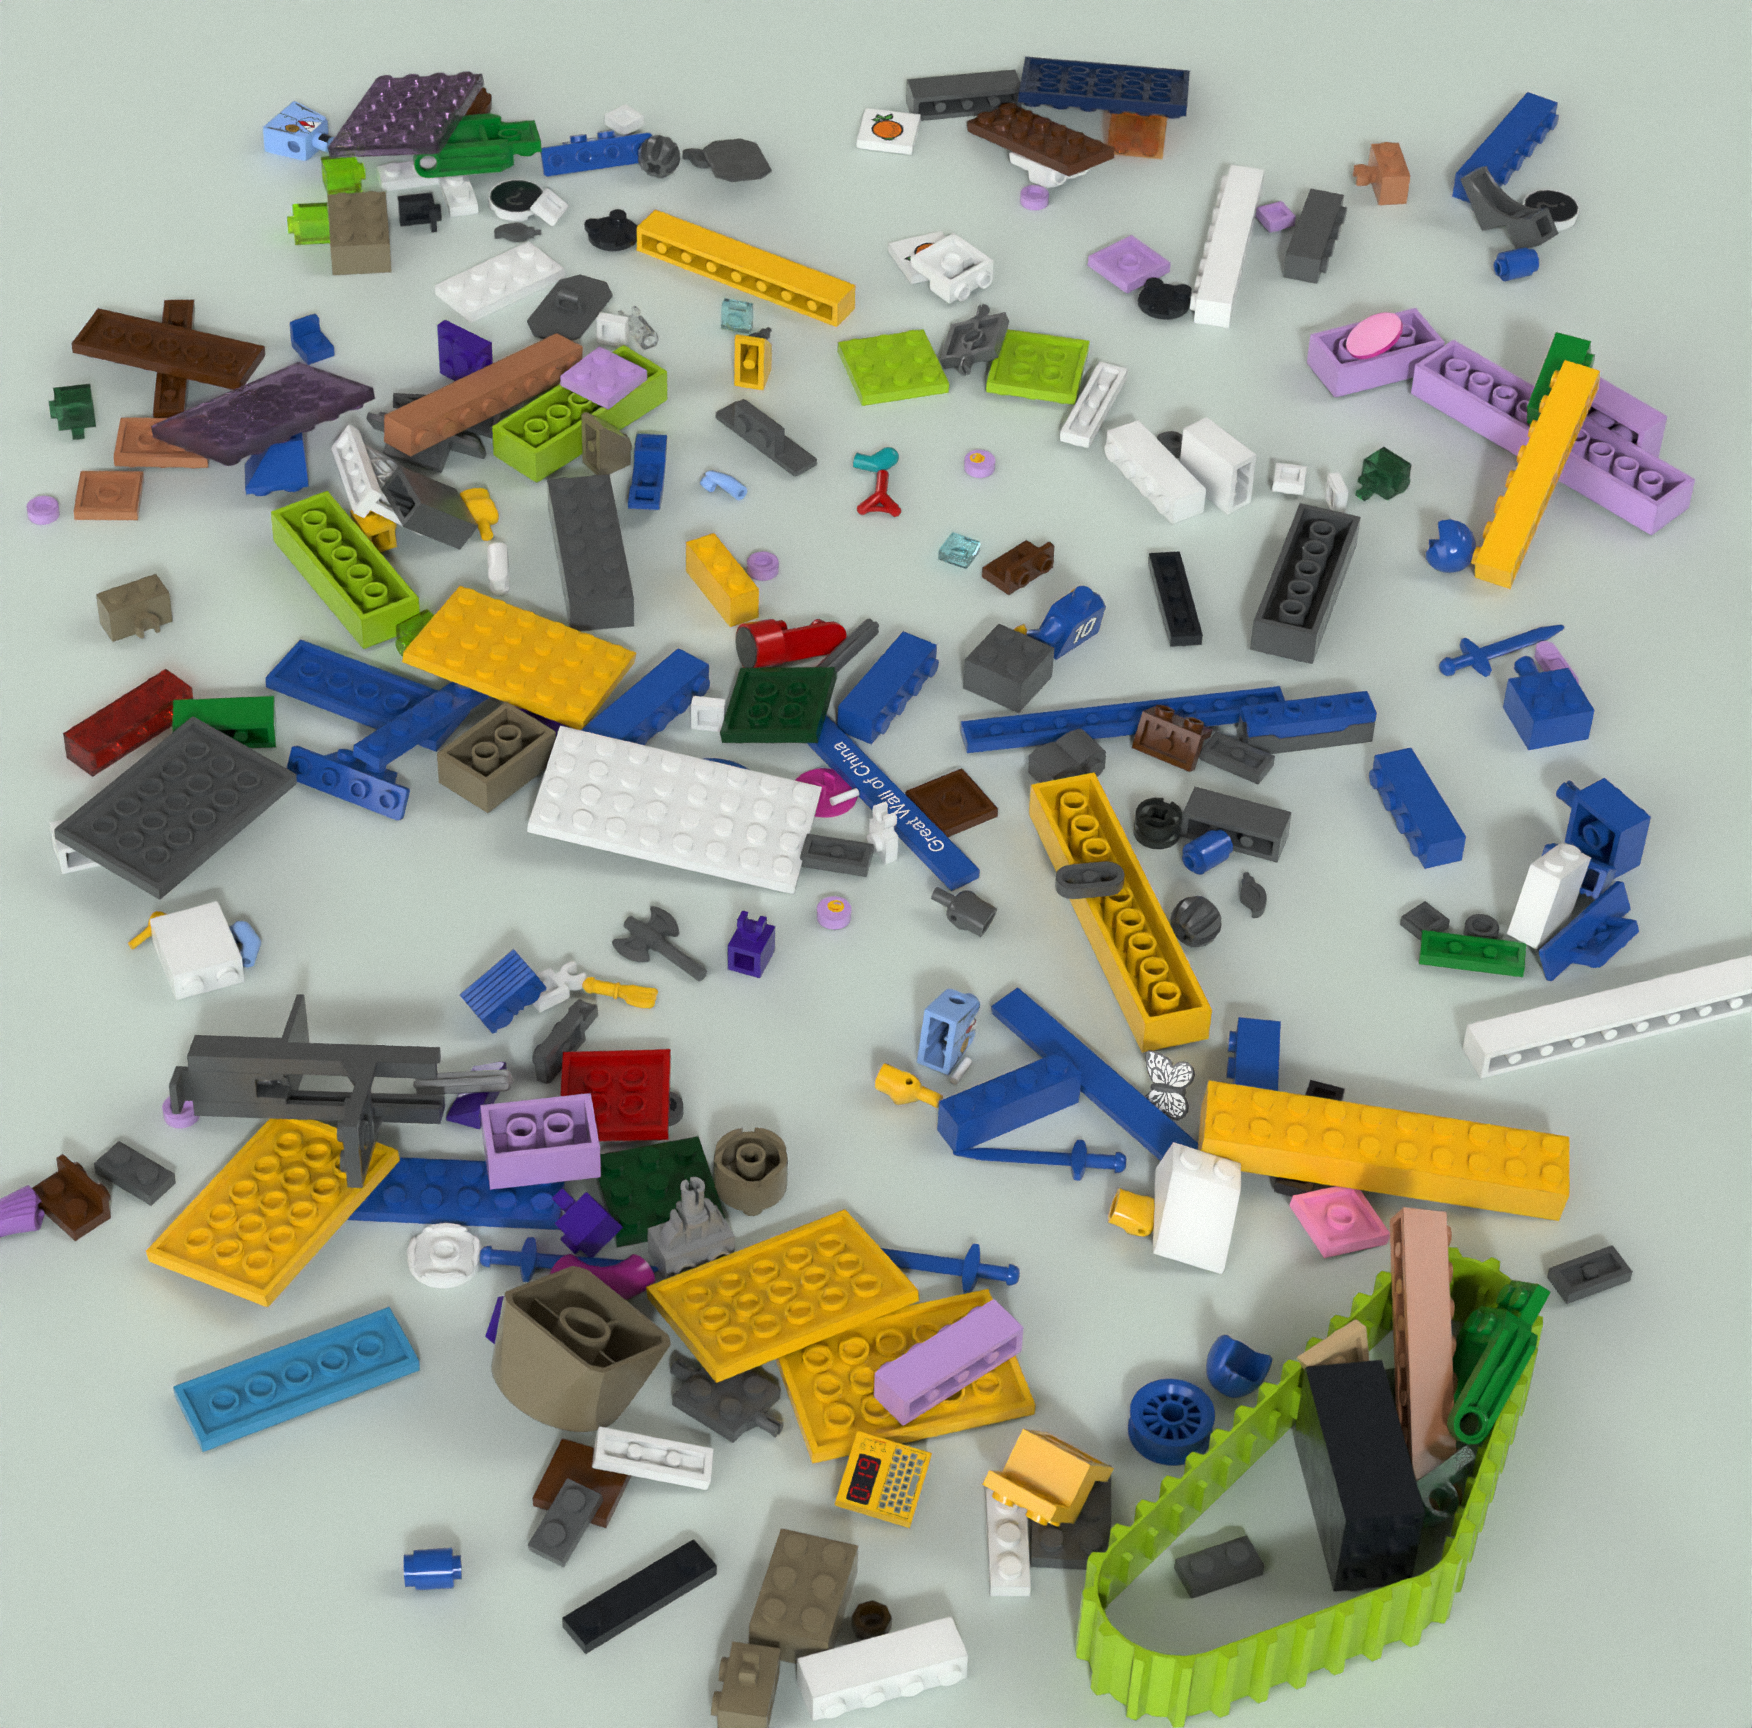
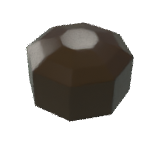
M871 1600L858 1604L852 1614L851 1626L857 1638L866 1640L888 1634L892 1628V1617L886 1605Z

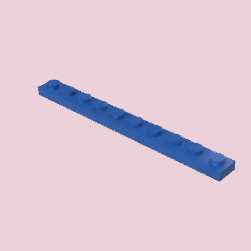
M1280 686L961 721L960 732L966 752L975 753L1044 745L1056 742L1066 733L1076 729H1083L1092 739L1135 735L1142 712L1156 705L1168 706L1175 710L1174 714L1183 718H1197L1204 722L1205 727L1239 723L1241 706L1285 701Z

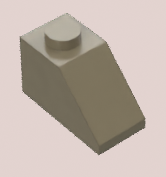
M588 412L583 413V463L596 475L612 474L631 465L632 444L626 434H622L612 424Z

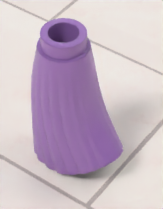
M29 1185L0 1199V1238L16 1233L39 1231L41 1229L45 1213L42 1209L38 1208V1203L41 1200Z

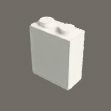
M1208 417L1183 429L1180 463L1206 488L1205 497L1227 515L1251 503L1256 454Z
M1560 843L1530 865L1507 934L1538 949L1566 927L1591 857L1581 853L1580 849L1576 846Z
M218 901L150 919L153 945L176 1000L245 982L242 956Z

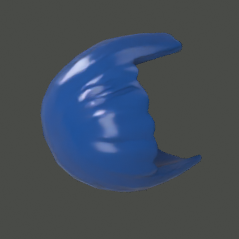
M1452 519L1439 521L1440 539H1429V549L1425 555L1426 560L1434 569L1444 573L1462 571L1470 565L1476 549L1473 532L1459 521Z
M1221 1335L1213 1343L1208 1353L1206 1374L1215 1390L1230 1398H1240L1251 1394L1264 1382L1273 1358L1271 1355L1255 1352L1244 1343L1231 1338L1229 1335Z

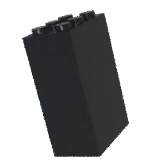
M1372 1360L1305 1367L1294 1442L1333 1592L1345 1590L1356 1592L1365 1588L1385 1587L1412 1578L1425 1510L1383 1361Z

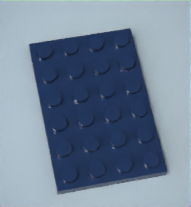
M1025 56L1018 102L1024 103L1028 107H1039L1041 104L1052 105L1053 108L1061 110L1068 109L1069 107H1079L1080 110L1085 112L1103 109L1108 110L1112 114H1123L1127 111L1136 112L1137 115L1143 117L1152 116V114H1162L1169 119H1178L1187 114L1190 70Z

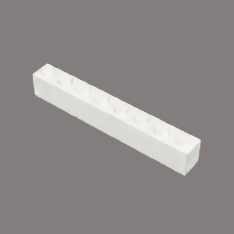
M1231 165L1228 176L1223 175L1221 189L1218 192L1217 204L1213 212L1212 225L1210 224L1208 241L1205 243L1199 275H1197L1195 290L1191 297L1190 310L1195 311L1194 323L1229 328L1256 219V209L1259 207L1262 195L1264 169Z

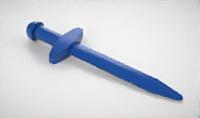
M1564 625L1539 627L1479 648L1471 640L1463 638L1459 644L1463 655L1453 659L1449 657L1442 659L1439 663V670L1445 676H1452L1455 674V671L1471 666L1484 677L1490 676L1492 669L1488 660L1548 640L1562 631Z
M1084 1140L1076 1141L1072 1153L995 1148H972L958 1152L953 1151V1154L956 1156L981 1161L1071 1166L1072 1177L1075 1181H1080L1083 1178L1086 1168L1113 1169L1115 1173H1121L1126 1169L1127 1161L1126 1156L1121 1152H1116V1155L1087 1153Z
M527 1237L522 1251L492 1249V1245L483 1247L480 1251V1263L490 1268L491 1264L520 1266L522 1281L529 1283L536 1267L552 1269L555 1263L565 1255L537 1253L535 1238ZM575 1256L588 1265L598 1267L612 1266L624 1261L620 1259ZM649 1265L653 1273L659 1271L656 1266Z
M972 1244L965 1260L881 1248L899 1268L962 1276L963 1294L973 1291L978 1278L1004 1281L1006 1286H1012L1018 1283L1020 1277V1270L1014 1264L1004 1267L980 1263L979 1244Z

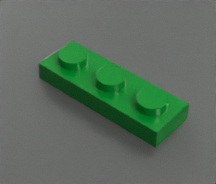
M1422 930L1419 964L1515 977H1523L1525 943Z

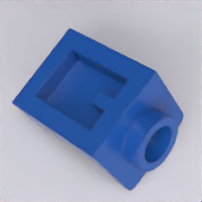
M316 314L290 322L291 346L307 365L335 356L334 346L320 331L319 317Z

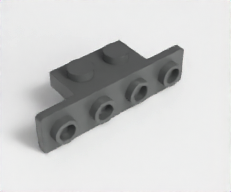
M747 400L736 401L716 412V419L793 476H798L817 465V458L784 435V427Z
M368 412L366 419L374 429L384 432V415L388 413L379 412L377 415ZM463 435L462 438L451 436L413 456H409L387 443L383 450L384 455L394 460L440 473L444 469L450 450L485 459L487 453L481 446L480 441L469 435Z

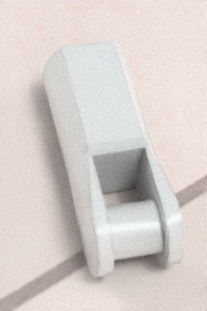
M493 543L487 546L490 590L493 595L502 596L507 594L510 589L508 549L504 543Z

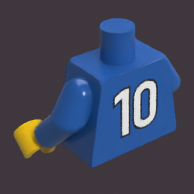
M1078 586L1051 606L1039 629L1027 631L1025 624H1022L1013 630L1054 647V659L1057 660L1099 632L1106 605L1098 593L1093 592L1087 586Z

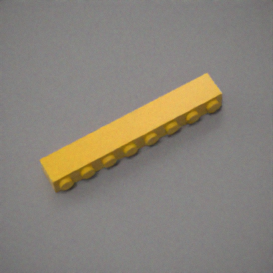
M656 209L637 226V251L829 325L838 327L855 309L856 285Z
M1564 360L1560 371H1554L1550 382L1552 390L1549 396L1544 395L1539 406V413L1541 414L1538 421L1533 420L1528 431V438L1530 439L1527 446L1522 445L1520 447L1516 460L1519 463L1516 471L1511 470L1508 474L1505 488L1508 489L1505 495H1500L1496 501L1494 508L1496 516L1493 522L1488 521L1483 532L1484 543L1482 547L1477 546L1473 553L1471 564L1475 565V578L1511 589L1597 394L1600 381L1599 370Z

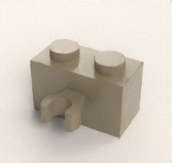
M157 574L143 577L96 594L99 621L112 642L135 634L142 639L145 638L144 631L154 629L156 633H159L161 625L173 622L170 594Z
M732 1641L729 1657H722L720 1662L718 1681L724 1682L722 1692L714 1691L711 1716L718 1717L717 1728H769L780 1675V1648Z

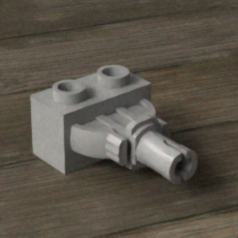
M698 1177L690 1178V1190L687 1179L681 1182V1201L676 1203L678 1213L673 1209L670 1212V1220L668 1222L648 1228V1254L659 1269L663 1280L734 1253L735 1236L716 1205L713 1206L710 1199H704L705 1184Z

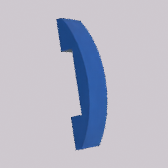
M636 434L632 485L629 490L628 509L660 510L665 478L667 435Z

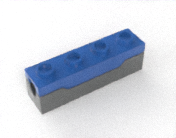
M1368 691L1241 706L1237 736L1239 741L1269 754L1372 742L1377 712Z

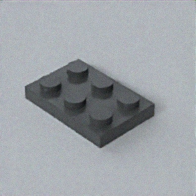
M1111 1476L1108 1482L1095 1481L1075 1524L1060 1523L1059 1527L1048 1523L1045 1526L1032 1520L1031 1567L1086 1570L1091 1552L1105 1553L1107 1551L1111 1530Z

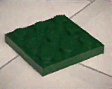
M835 667L740 668L720 731L722 743H818L837 680Z
M699 1136L600 1154L601 1177L596 1178L604 1208L623 1227L614 1236L617 1248L648 1242V1228L668 1222L671 1210L675 1209L678 1213L676 1203L681 1201V1182L687 1179L690 1190L691 1177H698L703 1180L705 1184L704 1199H710L713 1206L716 1205L725 1219Z

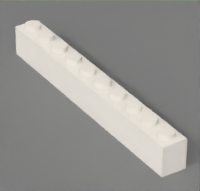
M1752 955L1737 959L1733 958L1708 966H1700L1692 970L1668 974L1664 977L1643 982L1639 981L1615 989H1606L1602 992L1574 997L1570 1000L1542 1005L1517 1013H1509L1505 1016L1485 1021L1480 1020L1467 1025L1462 1049L1478 1076L1482 1079L1752 1011Z

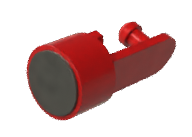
M766 619L744 623L738 627L736 632V650L744 668L780 667L784 662L830 654L847 637L845 628L834 621L824 622L822 619H816L809 626L788 629L783 620Z

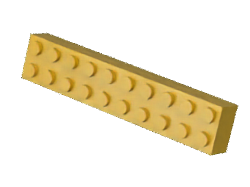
M1095 772L1031 784L1029 816L1056 873L1061 867L1066 865L1105 861L1116 863L1124 870V885L1119 893L1112 896L1069 900L1141 1052L1144 1053L1149 1050L1153 1051L1209 1039L1212 1015L1211 1006Z
M1208 1080L1201 1105L1198 1150L1241 1163L1242 1172L1556 1221L1560 1220L1569 1198L1570 1137Z

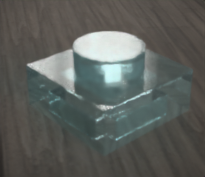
M725 298L721 305V329L750 334L753 328V303Z
M952 532L939 549L938 560L967 569L980 552L981 542Z

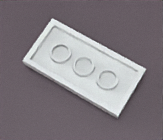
M528 241L436 284L435 295L472 323L556 283L560 279H564L565 269Z

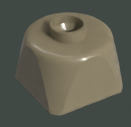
M571 1266L505 1291L492 1356L491 1371L494 1381L502 1394L516 1408L529 1417L545 1425L565 1431L592 1432L597 1431L599 1426L605 1428L610 1426L619 1418L647 1381L671 1343L667 1333L589 1270Z

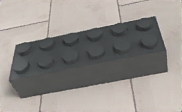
M610 474L547 480L548 511L569 627L578 631L633 627L634 596Z
M1302 503L1299 504L1253 622L1250 650L1313 664L1357 546L1361 517Z

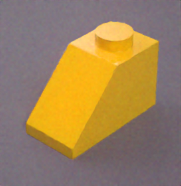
M736 334L734 386L764 390L772 369V344L764 338Z

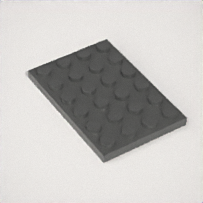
M192 716L54 829L55 839L161 900L297 784V776L292 771Z

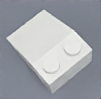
M1172 1143L1155 1170L1154 1254L1222 1274L1225 1269L1241 1191V1163L1178 1143Z

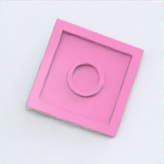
M1335 1186L1292 1196L1290 1208L1324 1258L1386 1245L1389 1241L1390 1232L1361 1190Z

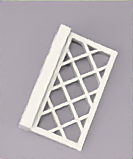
M348 425L331 449L353 513L365 518L371 510L402 526L381 489L398 466L404 467V465L365 445L359 429Z

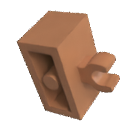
M1383 142L1381 144H1371L1368 166L1364 164L1354 165L1353 177H1357L1356 185L1367 186L1371 183L1378 205L1406 204L1410 173L1399 143Z

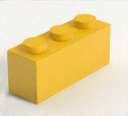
M715 533L686 542V572L729 627L758 618L759 588Z

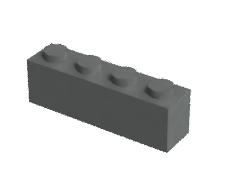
M1015 69L907 79L906 104L909 113L921 114L920 121L977 116L982 112L996 110L1005 103H1014L1022 108V103L1018 102L1021 82Z
M1310 188L1286 252L1283 277L1317 284L1321 273L1326 274L1329 257H1332L1334 252L1335 240L1338 241L1341 224H1344L1346 219L1347 207H1343L1344 195Z

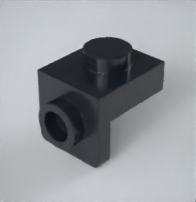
M432 193L397 196L400 227L429 224L431 233L437 232V221H442L440 204L434 203Z

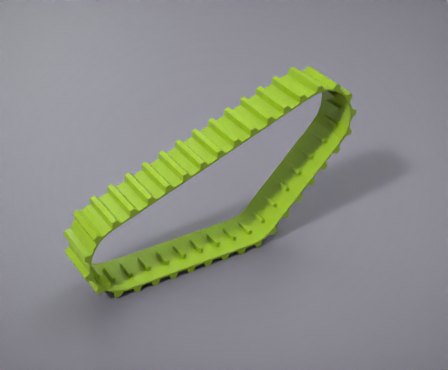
M1448 1247V1259L1453 1265L1450 1298L1454 1301L1455 1310L1452 1320L1465 1323L1471 1313L1480 1306L1497 1308L1496 1299L1499 1292L1506 1284H1510L1512 1281L1507 1275L1499 1271L1500 1261L1493 1257L1484 1262L1462 1257L1457 1247ZM1381 1271L1376 1275L1372 1295L1359 1292L1353 1297L1351 1313L1348 1318L1337 1314L1330 1319L1327 1337L1356 1319L1366 1326L1368 1351L1370 1352L1392 1331L1391 1273ZM1538 1315L1532 1326V1332L1538 1335L1536 1349L1489 1435L1483 1440L1482 1447L1478 1448L1472 1477L1468 1476L1461 1504L1463 1507L1458 1506L1455 1512L1450 1535L1455 1538L1446 1537L1441 1561L1434 1568L1420 1576L1399 1581L1205 1653L1187 1656L1166 1655L1135 1644L1112 1626L1106 1616L1108 1605L1296 1423L1304 1369L1298 1361L1288 1359L1283 1364L1281 1380L1278 1385L1264 1382L1259 1387L1257 1404L1254 1408L1240 1405L1235 1410L1233 1427L1230 1431L1216 1428L1210 1435L1209 1449L1205 1455L1192 1451L1186 1457L1184 1475L1180 1479L1167 1475L1161 1481L1159 1499L1155 1503L1142 1499L1136 1505L1134 1523L1130 1527L1117 1523L1110 1530L1107 1551L1105 1553L1091 1552L1087 1561L1085 1587L1081 1595L1075 1647L1076 1658L1090 1663L1092 1670L1090 1689L1096 1696L1110 1694L1117 1701L1126 1705L1127 1718L1136 1721L1144 1714L1155 1717H1167L1174 1728L1184 1727L1187 1716L1198 1715L1208 1710L1219 1718L1229 1715L1231 1702L1249 1696L1258 1704L1267 1701L1269 1688L1284 1682L1289 1683L1296 1690L1305 1687L1308 1673L1325 1668L1333 1675L1343 1673L1346 1659L1363 1654L1371 1661L1381 1658L1383 1646L1400 1640L1411 1648L1419 1644L1422 1630L1431 1622L1445 1624L1450 1617L1455 1592H1461L1467 1565L1468 1562L1472 1561L1478 1533L1483 1530L1489 1503H1492L1499 1474L1503 1473L1509 1445L1513 1444L1519 1417L1523 1416L1539 1350L1543 1317ZM1311 1337L1306 1343L1305 1351L1323 1339Z

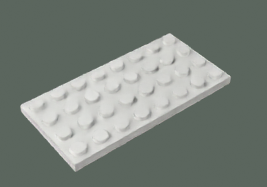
M560 726L528 822L527 832L794 894L802 865L800 855L806 835L811 832L822 787Z

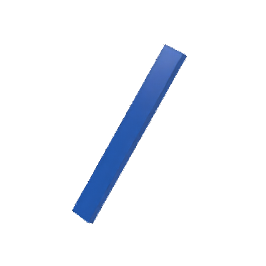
M1016 988L991 1006L992 1014L1042 1058L1063 1050L1082 1073L1080 1091L1157 1159L1162 1160L1173 1142L1198 1150V1142L1021 989Z

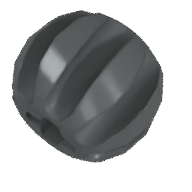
M654 135L646 139L639 148L638 162L641 169L647 172L649 176L657 178L667 177L673 174L680 164L678 145L669 137Z
M1192 896L1179 901L1173 909L1170 917V926L1175 936L1185 945L1191 948L1203 947L1213 942L1219 934L1222 918L1216 906L1202 896Z

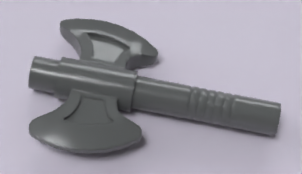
M650 907L651 918L646 924L633 916H629L624 922V928L630 931L632 936L612 941L614 949L621 956L629 960L649 962L650 956L647 951L652 949L655 952H659L697 981H702L707 974L706 969L665 940L664 936L677 937L679 935V928L674 917L659 907Z

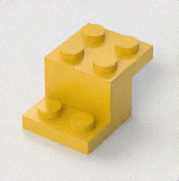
M1023 1429L1003 1471L989 1470L982 1485L994 1491L991 1497L1010 1507H1013L1015 1504L1026 1508L1025 1516L1045 1526L1050 1523L1059 1527L1060 1523L1075 1524L1095 1481L1108 1482L1114 1468L1048 1432Z

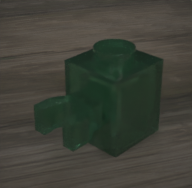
M90 384L53 388L55 400L49 401L51 419H57L59 431L71 430L73 440L85 439L84 428L96 427Z
M1382 447L1363 459L1362 473L1357 481L1363 486L1356 491L1355 496L1366 501L1376 493L1389 501L1399 493L1405 492L1409 487L1412 464L1389 449Z

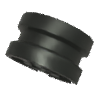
M1154 797L1141 802L1136 808L1134 836L1136 840L1143 846L1151 849L1161 850L1175 845L1181 833L1182 811L1180 807L1173 801L1170 804L1164 802V798Z

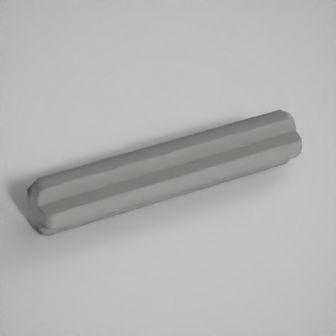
M507 1069L438 1073L437 1079L416 1078V1081L413 1082V1087L416 1088L417 1094L421 1095L500 1092L510 1090L514 1080Z

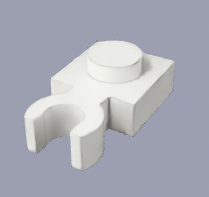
M886 801L873 806L874 818L870 819L867 843L874 844L873 853H877L882 861L888 864L897 860L898 835L894 831V826L897 824V816L895 813L888 814V804Z
M575 961L564 964L558 973H555L551 968L537 973L536 975L547 988L545 992H541L538 1000L532 1005L541 1013L569 999V990L582 989V983L587 978L586 973L583 972L573 976L577 973Z

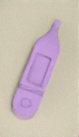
M1541 641L1536 645L1535 659L1541 665L1544 672L1569 668L1579 684L1578 677L1564 657L1559 654V650L1553 643Z

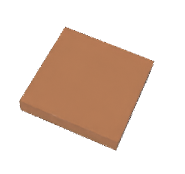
M80 471L73 511L74 519L138 520L144 485L143 472Z

